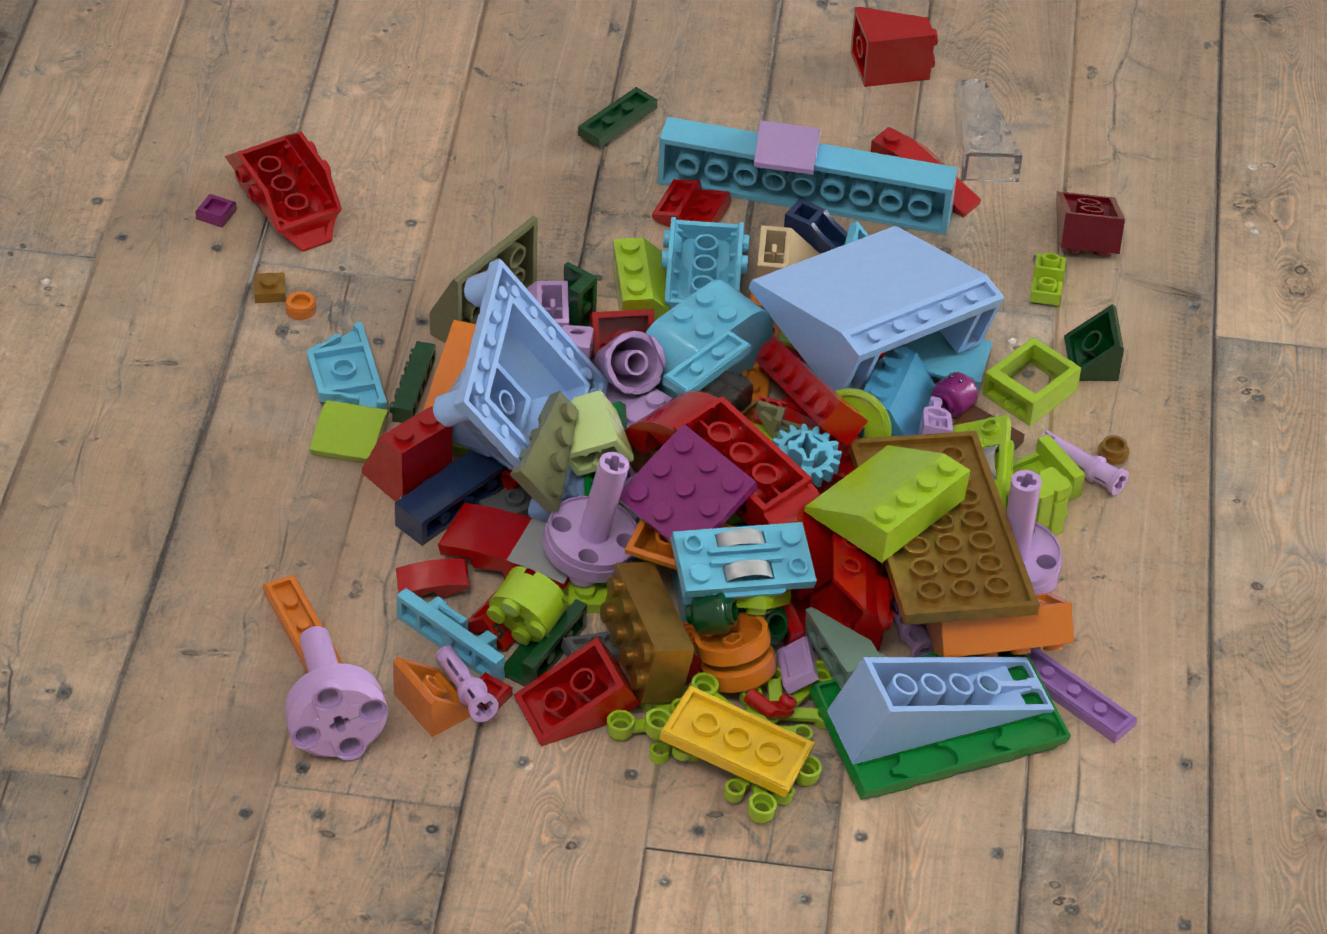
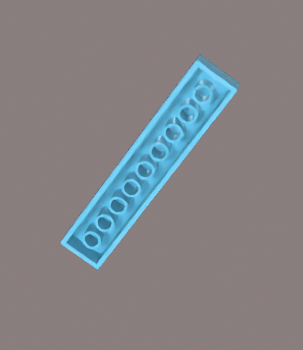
M667 117L659 138L657 184L669 186L673 179L700 180L702 190L729 191L731 197L785 207H792L802 198L826 209L830 215L943 235L947 234L953 208L958 167L819 143L813 175L754 167L758 132Z

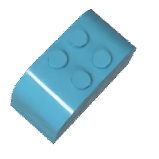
M715 280L708 283L659 317L646 331V334L656 338L666 359L665 367H663L660 376L662 378L654 388L672 398L678 396V394L663 385V376L727 329L751 344L750 354L717 377L727 384L732 383L743 372L750 370L757 364L755 358L758 356L759 349L773 336V320L769 313L723 280Z

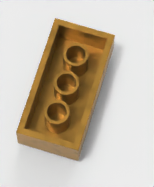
M653 562L615 563L612 577H609L607 581L605 603H602L600 606V618L606 624L608 631H610L611 643L620 651V663L622 667L626 668L630 677L631 688L636 691L641 704L666 703L681 698L695 649Z

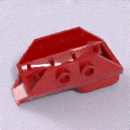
M302 131L225 156L234 169L236 180L253 203L260 206L278 233L290 240L303 252L332 241L335 220L342 207L331 177V169L328 162L321 159L315 144L312 141H308Z
M833 531L832 579L808 595V608L813 607L871 640L877 651H879L884 630H889L893 623L894 611L890 610V603L893 597L892 586L889 585V579L883 577L880 561Z

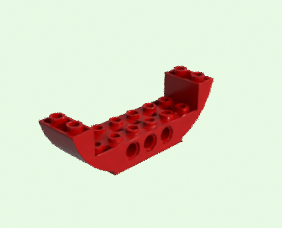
M699 391L684 392L636 421L625 430L628 441L645 455L659 445H664L683 424L688 426L756 481L758 488L735 511L749 526L803 523L817 582L814 588L791 589V594L800 601L832 579L833 530L804 512L805 506L820 496L812 483V477L723 396L717 398L711 394Z

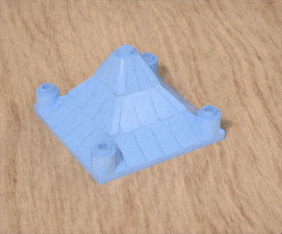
M497 259L489 263L487 271L471 276L466 280L464 287L465 297L474 306L480 308V314L478 315L475 334H473L465 369L462 370L447 393L436 397L433 414L436 420L445 427L452 426V443L487 457L492 456L512 471L514 467L519 466L521 463L518 457L522 449L528 448L531 442L528 437L533 429L538 428V417L550 394L561 391L570 402H572L574 397L601 390L606 395L608 381L501 259ZM569 466L566 472L561 502L572 497L584 496L585 492L584 475L577 476ZM533 498L531 499L528 508L529 517L547 523L551 513L548 514Z

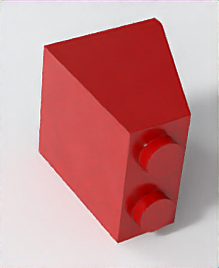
M855 7L850 52L864 87L930 80L931 68L935 67L933 49L938 44V35L936 29H932L927 17L866 7Z
M430 406L381 435L362 467V474L392 500L397 502L401 496L410 493L426 479L432 478L452 462V426L445 427L438 422L433 414V407Z

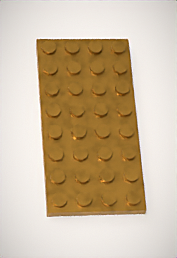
M976 431L853 440L848 450L854 469L858 468L887 445L944 453L971 470L965 499L884 561L904 625L1038 615L1039 602Z

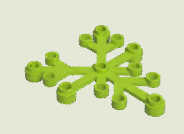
M822 660L815 661L819 679L790 693L796 699L797 706L810 696L809 691L814 684L834 679ZM777 667L776 673L773 675L777 679L770 678V680L763 684L767 687L768 699L770 701H779V697L782 695L781 671ZM702 672L692 678L690 686L730 703L717 692L719 682L712 674ZM760 687L754 688L762 694V690ZM750 690L740 693V701L745 705V711L773 724H776L779 720L813 722L819 729H827L822 718L819 717L820 714L817 708L796 706L793 709L794 714L789 718L767 719L744 703V697ZM681 698L672 701L669 712L662 708H654L647 712L644 730L651 739L659 740L663 727ZM798 724L796 726L778 725L795 734H803L806 736L804 738L812 740L813 730L806 724ZM674 746L672 747V755L677 760L686 761L691 758L692 754ZM812 755L809 756L795 780L799 785L808 787L819 780L822 770V764L819 759ZM738 776L726 782L723 796L729 802L738 803L744 798L745 790L752 785V795L747 806V813L753 822L765 824L773 819L777 804L788 805L792 802L795 789L792 786L786 798L774 792L771 795L767 793V789ZM730 789H736L739 792L735 793L732 792Z

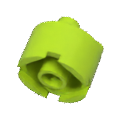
M517 566L512 568L490 599L489 609L486 613L492 621L498 624L503 623L512 631V637L518 643L528 645L530 641L540 642L544 636L547 637L567 609L568 602L563 604L562 599L565 597L563 591L547 576L537 571L532 576L524 573L527 569L526 567Z

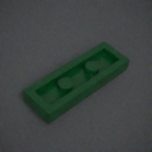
M635 87L579 125L578 136L600 148L656 110L658 99Z

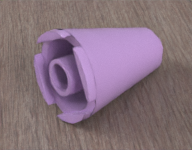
M628 331L620 334L599 349L594 358L595 367L615 388L627 394H642L653 389L659 384L662 378L660 376L666 363L663 348L656 338L640 331Z

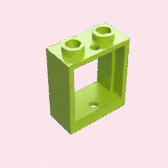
M1032 337L985 372L982 395L1031 426L1078 390L1081 367L1035 337ZM1029 364L1055 379L1036 394L1012 379L1013 376Z

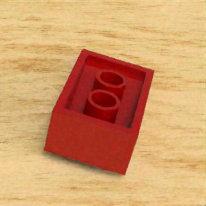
M598 637L513 694L541 746L607 725V717L611 712L616 710H626L629 712L641 704L615 655Z

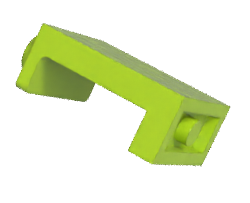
M1049 434L1038 438L1036 452L1014 460L1013 474L1019 470H1031L1039 475V472L1049 467L1056 468L1071 483L1072 493L1069 494L1068 501L1081 496L1085 473ZM1009 494L1007 495L1006 510H1007V503H1008Z

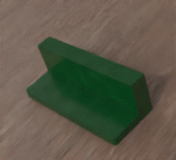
M575 599L547 637L544 636L540 642L530 641L528 645L520 644L505 662V678L525 687L553 668L564 655V651L561 648L562 639L579 636L587 627V604Z

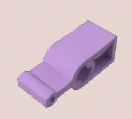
M934 396L930 398L928 407L923 409L917 435L953 432L952 415L949 411L941 408V398Z

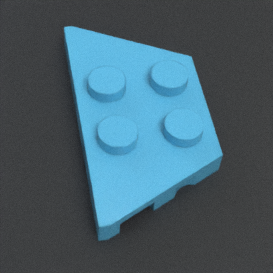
M362 321L353 324V331L341 337L337 333L329 337L326 342L306 350L307 361L319 402L325 403L326 400L387 410V401Z

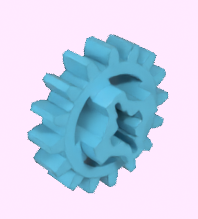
M802 424L801 430H797L793 425H790L788 433L780 430L778 438H773L772 442L810 475L812 482L817 487H821L822 480L830 482L833 474L838 472L841 451L837 450L838 441L829 442L831 434L828 432L823 435L819 434L818 426H815L811 431L808 430L806 424Z

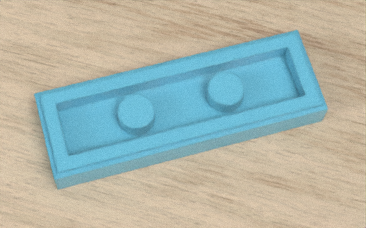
M727 329L663 376V385L678 395L688 391H700L750 354L751 344Z

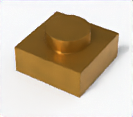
M285 272L254 274L255 303L285 302Z

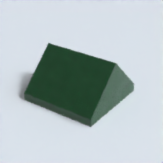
M1111 304L1064 335L1068 359L1081 367L1079 381L1119 380L1124 346L1117 309Z

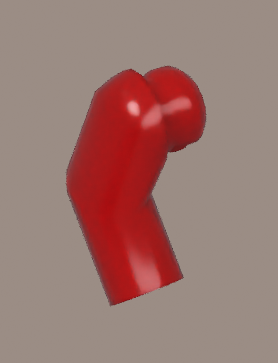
M754 688L745 695L743 700L744 703L767 719L789 718L794 714L793 709L797 706L796 699L790 694L781 695L779 701H770Z

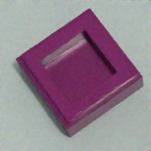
M209 194L195 211L196 219L223 228L236 212V202Z

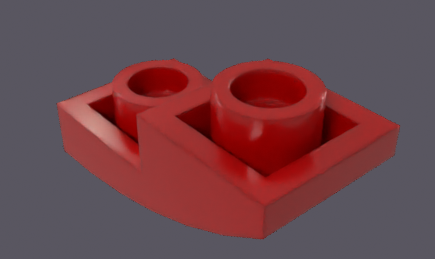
M465 559L428 560L395 568L398 593L407 588L418 597L435 592L437 596L443 598L470 589Z

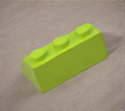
M645 238L613 239L612 267L619 311L654 309V320L656 321L671 310L665 303L667 268H661L662 251Z

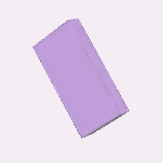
M807 636L778 649L777 654L782 682L788 694L819 679L813 647Z

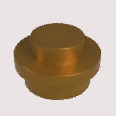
M1110 435L1105 437L1098 445L1097 453L1098 456L1105 457L1109 464H1121L1128 459L1130 450L1125 439L1120 436Z

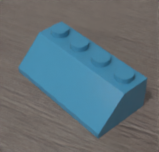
M901 345L886 351L885 356L877 361L863 391L876 397L887 410L892 427L891 436L917 435L923 409L929 405L935 383L918 353L908 349L905 345ZM864 427L859 432V435H864Z

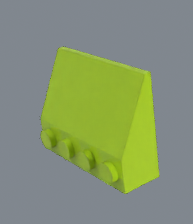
M887 445L806 505L804 512L883 563L965 499L971 470L944 453Z

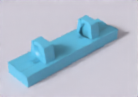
M407 588L396 595L398 619L438 647L452 646L464 664L480 676L487 672L501 681L505 679V656L497 651V636L487 630L476 637L439 611V605L442 602L448 605L439 596L427 603Z

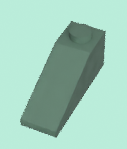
M813 607L806 609L805 635L840 689L846 684L863 657H885L882 652L879 653L871 640Z

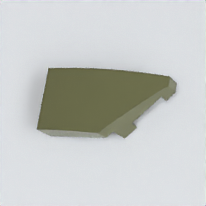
M759 400L756 412L772 439L778 438L780 430L788 433L790 425H793L797 430H801L802 425L782 419L785 408Z

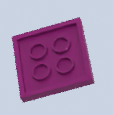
M683 424L624 486L619 501L671 544L670 537L674 531L720 528L758 488L755 480Z

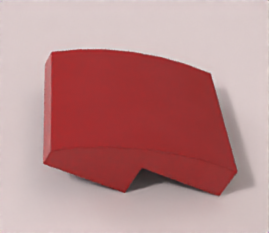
M673 179L653 211L652 218L668 227L671 226V217H676V220L719 223L732 201L729 191L702 190L700 180Z

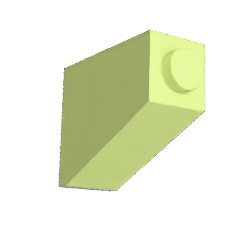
M601 390L574 397L572 403L579 411L568 466L577 476L595 472L600 457L607 452L620 453L629 462L633 461L634 455L618 412Z

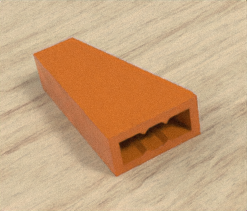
M453 320L423 410L430 406L433 407L436 397L447 393L462 370L465 369L476 324Z

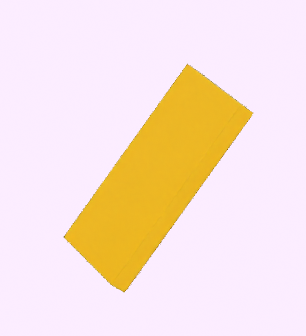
M690 685L663 727L659 740L785 798L813 751L815 744L811 740Z

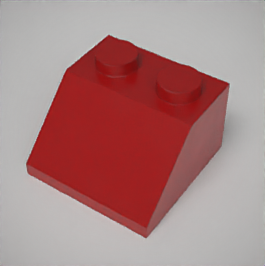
M654 309L589 313V327L594 328L593 364L598 350L620 334L628 331L646 333L648 328L655 322Z

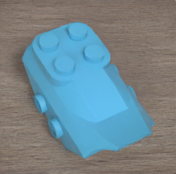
M671 217L670 229H664L663 247L668 248V250H662L661 268H667L665 303L671 309L715 280H723L737 291L740 290L741 274H747L748 256L742 255V253H748L749 235H743L744 222L729 224L676 220V217Z

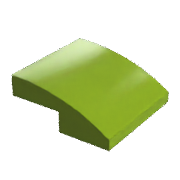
M326 400L310 446L311 455L365 463L378 439L384 434L388 410Z

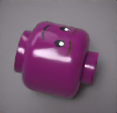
M960 372L948 374L933 387L931 393L932 396L942 399L941 408L949 411L952 418L962 416L978 400L976 383L972 378Z

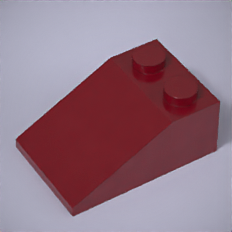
M1057 191V239L1060 248L1075 254L1082 253V250L1094 251L1095 255L1110 257L1112 253L1120 254L1125 218L1115 197Z

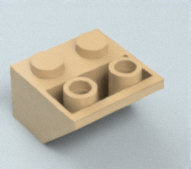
M761 225L756 278L817 256L819 252L792 228Z

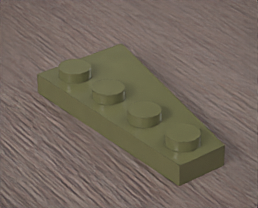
M561 391L549 395L538 417L539 426L531 431L528 437L531 442L528 448L522 449L518 457L521 463L519 466L514 467L510 474L548 514L559 511L579 411Z

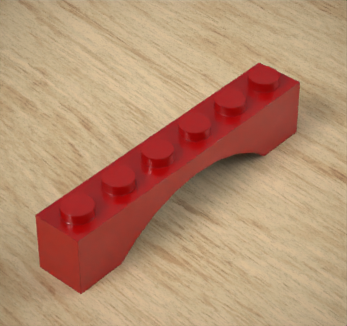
M773 335L768 342L761 346L755 361L822 429L849 447L868 420L821 380L797 351Z

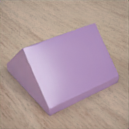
M760 120L754 167L813 175L821 138L820 128Z

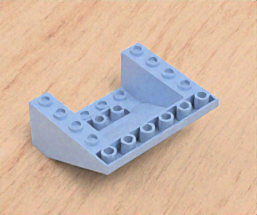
M897 226L753 279L749 285L750 291L769 313L770 317L811 370L834 391L845 388L863 390L880 354L936 331L941 332L957 353L981 344L1005 298L986 274Z

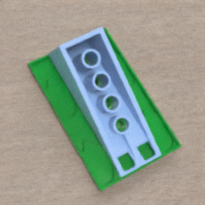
M1011 651L998 652V657H978V655L941 657L936 653L919 657H863L842 689H840L834 679L814 684L809 693L817 705L816 707L827 730H829V735L839 756L842 757V762L853 785L855 784L860 800L907 790L913 785L953 777L956 773L1010 762L1015 757L1052 750L1058 745L1066 744L1071 735L1028 654L1015 655L1011 654Z

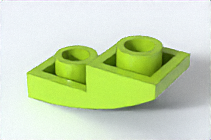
M1051 252L1037 253L1029 302L1054 306L1060 305L1067 257H1061Z

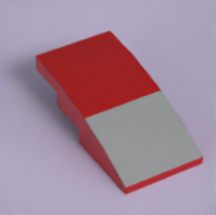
M464 503L438 543L441 555L470 558L473 568L503 572L504 580L512 568L522 566L527 568L524 573L532 576L536 571L542 573L561 589H565L570 581L568 575L551 563L542 547L541 540L546 523L525 515L494 507Z

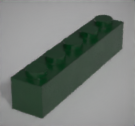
M417 341L414 349L411 348L409 362L406 361L405 374L401 375L400 387L395 390V401H391L389 411L392 413L393 422L403 423L415 416L436 359V344Z

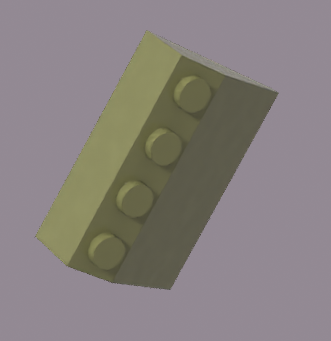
M535 216L529 218L451 281L430 311V335L446 343L453 320L472 324L477 323L480 308L474 306L466 299L464 287L467 278L487 271L490 262L501 259L526 288L537 281L538 218Z

